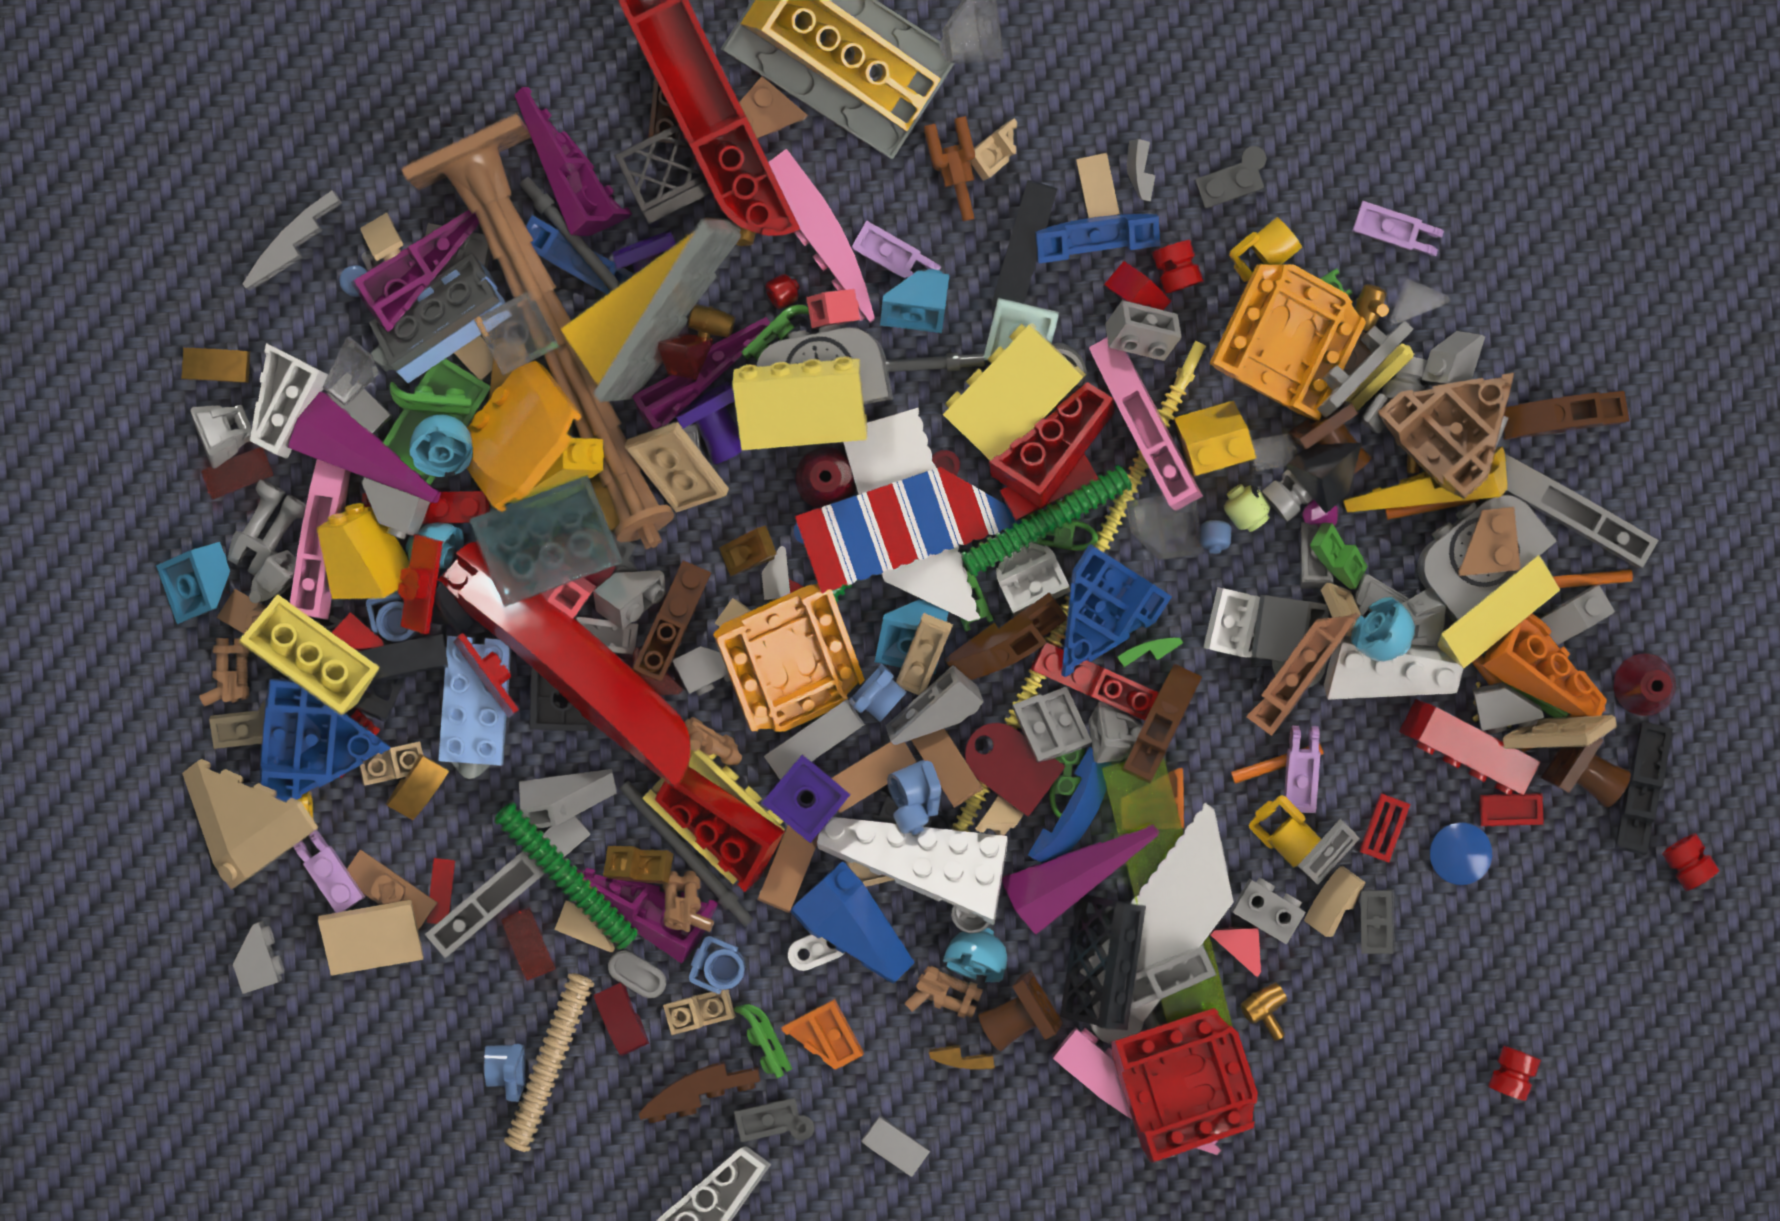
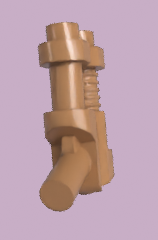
M216 638V645H213V653H216V671H212V677L218 681V687L200 695L204 706L220 699L223 702L231 701L234 703L238 702L240 698L245 700L250 696V687L247 686L248 653H250V650L239 643L240 638H234V645H229V638ZM229 653H237L236 671H228Z
M694 717L685 721L692 751L700 749L707 755L715 754L721 757V761L729 766L733 764L738 765L741 762L742 755L739 753L738 745L732 737L719 735Z
M671 871L669 884H663V889L665 890V926L670 929L689 932L690 925L710 932L714 920L696 914L701 907V900L697 897V890L700 889V878L696 876L694 871L685 872L683 877H680L677 872ZM683 890L685 897H677V891Z
M927 966L924 974L922 973L918 978L919 981L916 984L918 991L904 1003L913 1012L928 998L931 1001L934 1000L935 1008L941 1009V1007H945L957 1012L958 1017L964 1019L965 1016L972 1018L976 1006L970 1003L972 999L979 1001L983 990L977 988L978 984L974 982L962 981V979H957L954 976L942 973V971L939 972V969L936 967ZM949 987L965 993L963 1000L961 1001L946 995Z

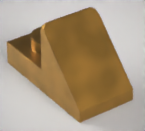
M766 525L758 527L719 547L730 576L769 562L777 555Z

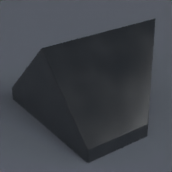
M1362 442L1312 445L1308 449L1304 448L1285 466L1321 509L1327 513L1349 494Z

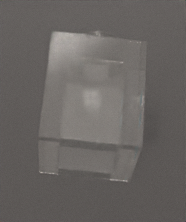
M1288 434L1251 440L1256 458L1252 460L1254 472L1285 467L1297 455L1294 439L1289 440Z

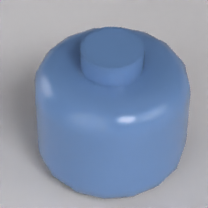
M358 265L345 268L339 280L342 290L350 296L360 297L351 282L368 271Z
M1209 520L1202 523L1200 528V545L1213 554L1221 553V550L1229 548L1232 530L1230 524L1221 520Z
M920 803L910 805L909 807L904 805L897 809L893 815L901 833H912L913 836L924 831L923 826L929 820L923 805Z

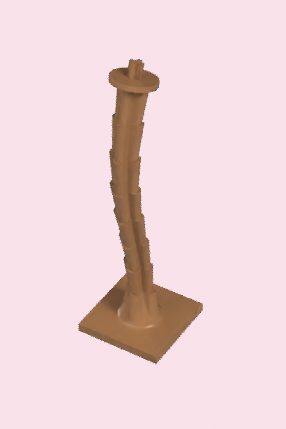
M515 114L401 168L406 180L419 191L448 177L472 214L476 213L494 259L498 258L516 306L520 305L538 351L543 352L554 380L582 415L579 421L573 419L580 438L603 439V471L598 473L602 486L608 489L620 524L614 529L617 541L631 542L641 539L645 549L657 547V544L662 542L658 530L662 529L674 518L673 510L668 505L658 504L640 472L642 470L641 467L624 447L627 439L619 427L622 423L609 401L599 402L594 394L598 387L597 383L560 330L570 323L571 319L553 290L556 288L553 280L531 244L534 241L509 198L512 194L499 153L531 138L525 123L518 114Z

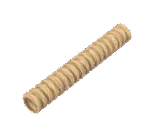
M576 973L568 974L569 983L564 984L566 990L561 992L562 1001L557 1002L559 1008L554 1010L555 1019L550 1020L552 1026L546 1031L548 1037L543 1038L545 1044L539 1049L541 1055L536 1056L538 1062L537 1065L534 1064L532 1067L534 1073L529 1074L530 1083L525 1085L527 1091L521 1095L523 1101L518 1103L520 1109L515 1111L516 1119L511 1121L513 1127L508 1129L509 1137L504 1139L507 1146L522 1152L530 1151L531 1149L529 1143L534 1141L532 1135L537 1133L538 1128H536V1125L541 1123L539 1117L544 1115L545 1110L543 1107L548 1105L546 1099L551 1097V1087H555L554 1078H558L559 1074L557 1071L562 1069L561 1060H565L566 1055L564 1053L569 1051L568 1042L573 1040L571 1035L577 1030L575 1024H579L580 1019L578 1017L584 1012L582 1006H586V996L589 997L591 994L589 988L595 984L591 979Z

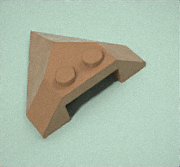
M1514 373L1503 374L1500 378L1488 380L1479 378L1433 386V389L1413 392V390L1401 391L1378 411V415L1400 447L1444 490L1465 499L1488 479Z

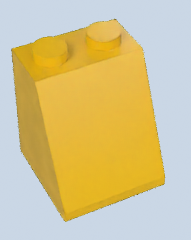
M1234 400L1174 418L1186 464L1193 477L1256 458L1248 427Z
M571 438L566 449L529 494L521 500L514 497L506 503H552L602 472L604 458L603 439Z
M363 503L348 505L343 513L329 516L327 522L316 527L332 599L385 598L398 590L399 583L402 582L400 580L401 570L409 568V559L396 537L387 533L389 527L378 523L372 507H364Z

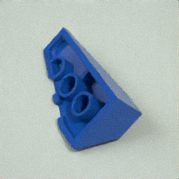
M843 861L827 873L790 910L810 934L818 939L822 937L829 941L841 953L847 952L861 961V965L892 984L915 963L865 885Z

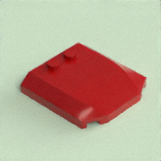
M1215 1008L1111 1042L1112 1058L1141 1148L1150 1163L1254 1128V1121L1252 1119L1254 1104H1257L1258 1092L1239 1033L1218 1015L1219 1012Z

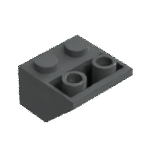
M1260 595L1251 657L1286 662L1317 619L1328 618L1329 608L1327 604Z

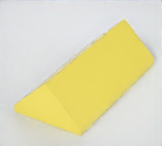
M1538 555L1443 632L1437 645L1440 650L1464 669L1559 592L1560 589L1541 557Z
M279 595L272 600L239 640V643L340 715H343L357 705L379 670L376 664Z

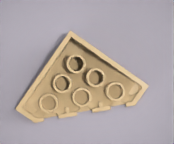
M200 759L182 774L212 862L218 870L220 877L231 890L257 874L318 829V826L300 801L290 798L287 800V803L275 798L277 796L275 790L259 783L253 788L242 784L244 782L242 776L226 769L221 771L220 774L209 769L211 767L210 762Z

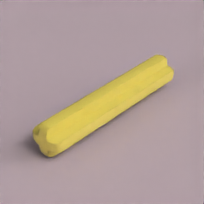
M1400 344L1354 390L1346 401L1352 403L1356 411H1358L1414 357L1412 348L1409 345Z

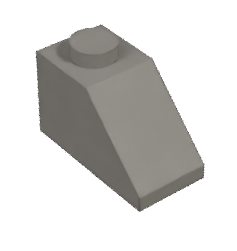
M1461 331L1453 333L1430 351L1422 380L1431 386L1472 380L1485 336Z
M363 479L362 485L377 521L389 527L387 530L388 534L405 539L406 534L414 536V534L419 533L430 502L373 480Z

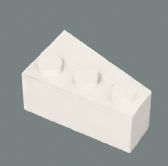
M266 343L264 352L266 353L264 370L260 376L261 388L259 400L255 406L250 441L287 459L292 449L287 447L297 418L316 395L322 392L330 375Z

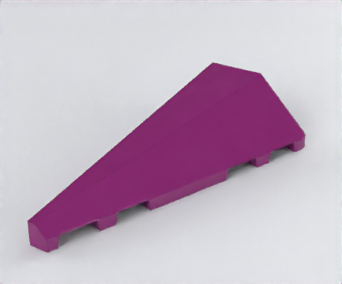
M522 87L515 94V98L570 235L591 236L628 219L632 215L628 207L622 209L612 197L614 190L611 186L607 185L604 187L593 171L595 167L565 131L559 133L549 121L552 115L547 109L541 111L530 95L532 93L529 87Z
M470 210L464 212L405 248L395 257L384 261L351 282L367 309L386 332L393 329L414 301L479 224L476 213L472 214Z
M765 317L684 360L686 368L633 395L632 399L635 407L648 429L653 431L666 426L743 355L741 351L770 324L768 318Z
M319 392L297 418L287 448L429 502L438 503L441 495L438 490L433 489L421 478L419 473L409 468L400 460V457L371 431L361 426L350 416L351 414L347 410L336 404L327 393Z
M1151 824L1136 832L1125 833L1118 838L1104 843L1099 842L1058 856L1054 860L1043 864H1035L1025 870L1006 874L1002 877L1001 881L1015 911L1036 935L1159 835V830L1154 824Z
M586 868L585 871L577 870L578 873L582 872L584 874L585 880L589 879L591 881V887H597V893H602L605 896V901L609 900L611 902V907L618 909V915H624V921L629 920L631 922V928L635 927L639 935L681 964L698 945L705 930L690 925V931L686 932L684 930L670 929L665 926V892L661 891L660 886L644 882L606 878L596 875L595 870ZM681 892L680 896L677 895V897L684 898L685 893ZM710 899L708 903L701 902V907L696 914L711 919L718 902Z

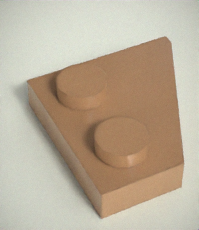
M763 76L760 77L739 102L757 140L760 137L782 130V128L791 124L801 122L808 117L804 111Z
M1514 507L1481 510L1462 565L1459 567L1458 576L1521 570Z

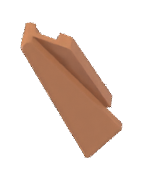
M1353 613L1347 616L1317 619L1261 695L1264 699L1247 715V718L1272 736L1360 615Z

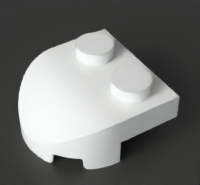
M1031 542L1028 548H1020L1021 552L1016 553L1015 551L1012 553V557H1004V561L999 563L998 568H996L998 582L1014 617L1049 592L1056 599L1069 593L1071 590L1055 554L1046 545L1044 547Z
M1217 587L1203 648L1240 657H1251L1260 597Z

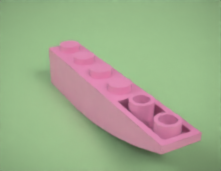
M785 149L769 161V165L800 227V230L794 232L804 247L808 243L816 252L812 257L822 271H825L827 268L835 277L831 283L837 291L855 289L856 299L859 304L860 321L866 318L869 323L873 322L875 317L863 276L839 222L825 199L789 151Z
M1107 338L1090 346L1089 350L1169 506L1177 511L1201 498L1203 495L1127 352L1109 348Z
M319 459L316 460L304 513L290 603L311 618L329 620L332 596L316 527L327 522L329 516L345 511L351 472Z
M1075 1027L1052 1054V1058L1099 1098L1132 1119L1112 1058V1049L1108 1048L1104 1051L1096 1044L1099 1038L1087 1028L1080 1031ZM1219 1140L1197 1147V1149L1216 1155L1221 1151L1220 1147L1216 1144Z

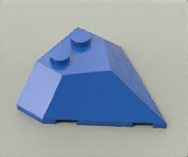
M1089 544L1072 571L1061 675L1066 677L1075 671V666L1085 660L1091 662L1129 639V634L1141 626L1147 628L1154 624L1172 596Z
M269 680L263 722L260 784L277 792L276 799L286 803L290 798L297 800L304 793L315 787H321L364 764L363 761L378 753L382 754L391 749L388 744L346 713L343 715L338 714L294 681Z

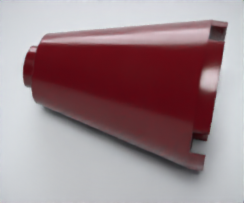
M829 447L815 449L808 453L797 467L795 476L797 490L804 501L815 508H821L850 498L856 490L848 457L838 449ZM824 470L832 474L831 480L827 483L822 482L819 478V475Z
M1633 655L1623 661L1615 672L1614 695L1620 705L1630 713L1640 716L1657 714L1664 710L1674 697L1676 691L1674 672L1666 661L1656 655Z

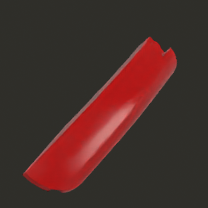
M618 0L716 201L724 213L740 227L761 235L778 236L800 230L756 135L713 52L689 0Z
M471 542L462 547L456 553L457 560L437 580L446 586L465 612L535 669L581 712L585 719L668 784L676 788L685 776L691 758L688 729L677 711L579 621L548 602L531 582L482 544Z

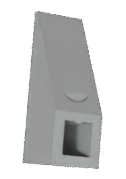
M612 769L520 781V809L523 811L522 816H528L530 818L529 823H535L537 828L557 826L616 794Z

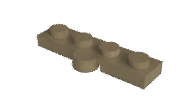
M265 700L262 701L257 711L210 716L209 722L213 748L262 744Z

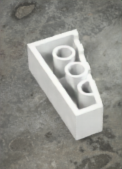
M1346 635L1331 655L1324 688L1328 700L1452 694L1458 691L1463 668L1437 646L1411 644L1410 649L1404 655L1393 660L1384 662L1374 661L1358 651L1356 646L1352 644L1351 637Z
M747 1146L742 1147L656 1221H731L771 1164Z

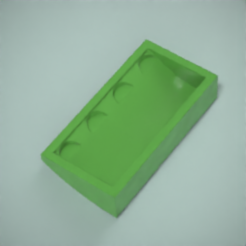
M446 358L427 370L417 386L433 388L434 395H446V390L451 388L463 390L465 398L471 399V407H465L470 408L469 415L410 411L403 408L383 440V443L395 452L401 461L419 473L421 478L429 485L432 484L436 476L425 474L417 469L413 464L412 456H410V441L415 428L425 418L433 415L453 416L462 421L467 427L490 390L488 384Z

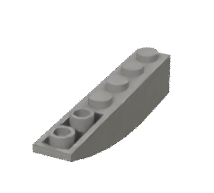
M1505 454L1508 486L1505 492L1524 501L1529 506L1636 568L1644 567L1659 540L1578 493Z
M574 816L557 826L549 828L543 837H548L550 844L557 846L556 851L564 853V858L590 836L591 833ZM521 852L425 934L444 958L448 957L544 875L541 871L542 867L535 865V859L530 860L528 858V852Z

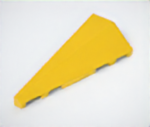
M1503 446L1496 448L1488 479L1465 499L1444 490L1425 471L1399 480V485L1384 489L1377 487L1372 489V492L1345 498L1343 502L1347 513L1501 497L1508 489L1505 452Z

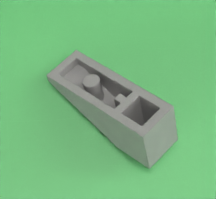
M1593 585L1539 619L1545 622L1552 632L1549 635L1559 645L1615 613V610L1600 585Z
M953 665L885 725L890 741L897 745L961 723L968 716L976 713L984 701L978 686Z

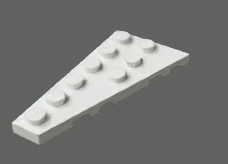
M832 817L819 832L817 840L819 850L849 863L856 862L869 868L872 873L879 876L881 874L895 879V882L937 901H946L957 906L958 910L967 914L969 912L983 917L984 921L994 925L1008 845L1007 836L923 827L924 831L913 836L912 833H901L897 824Z

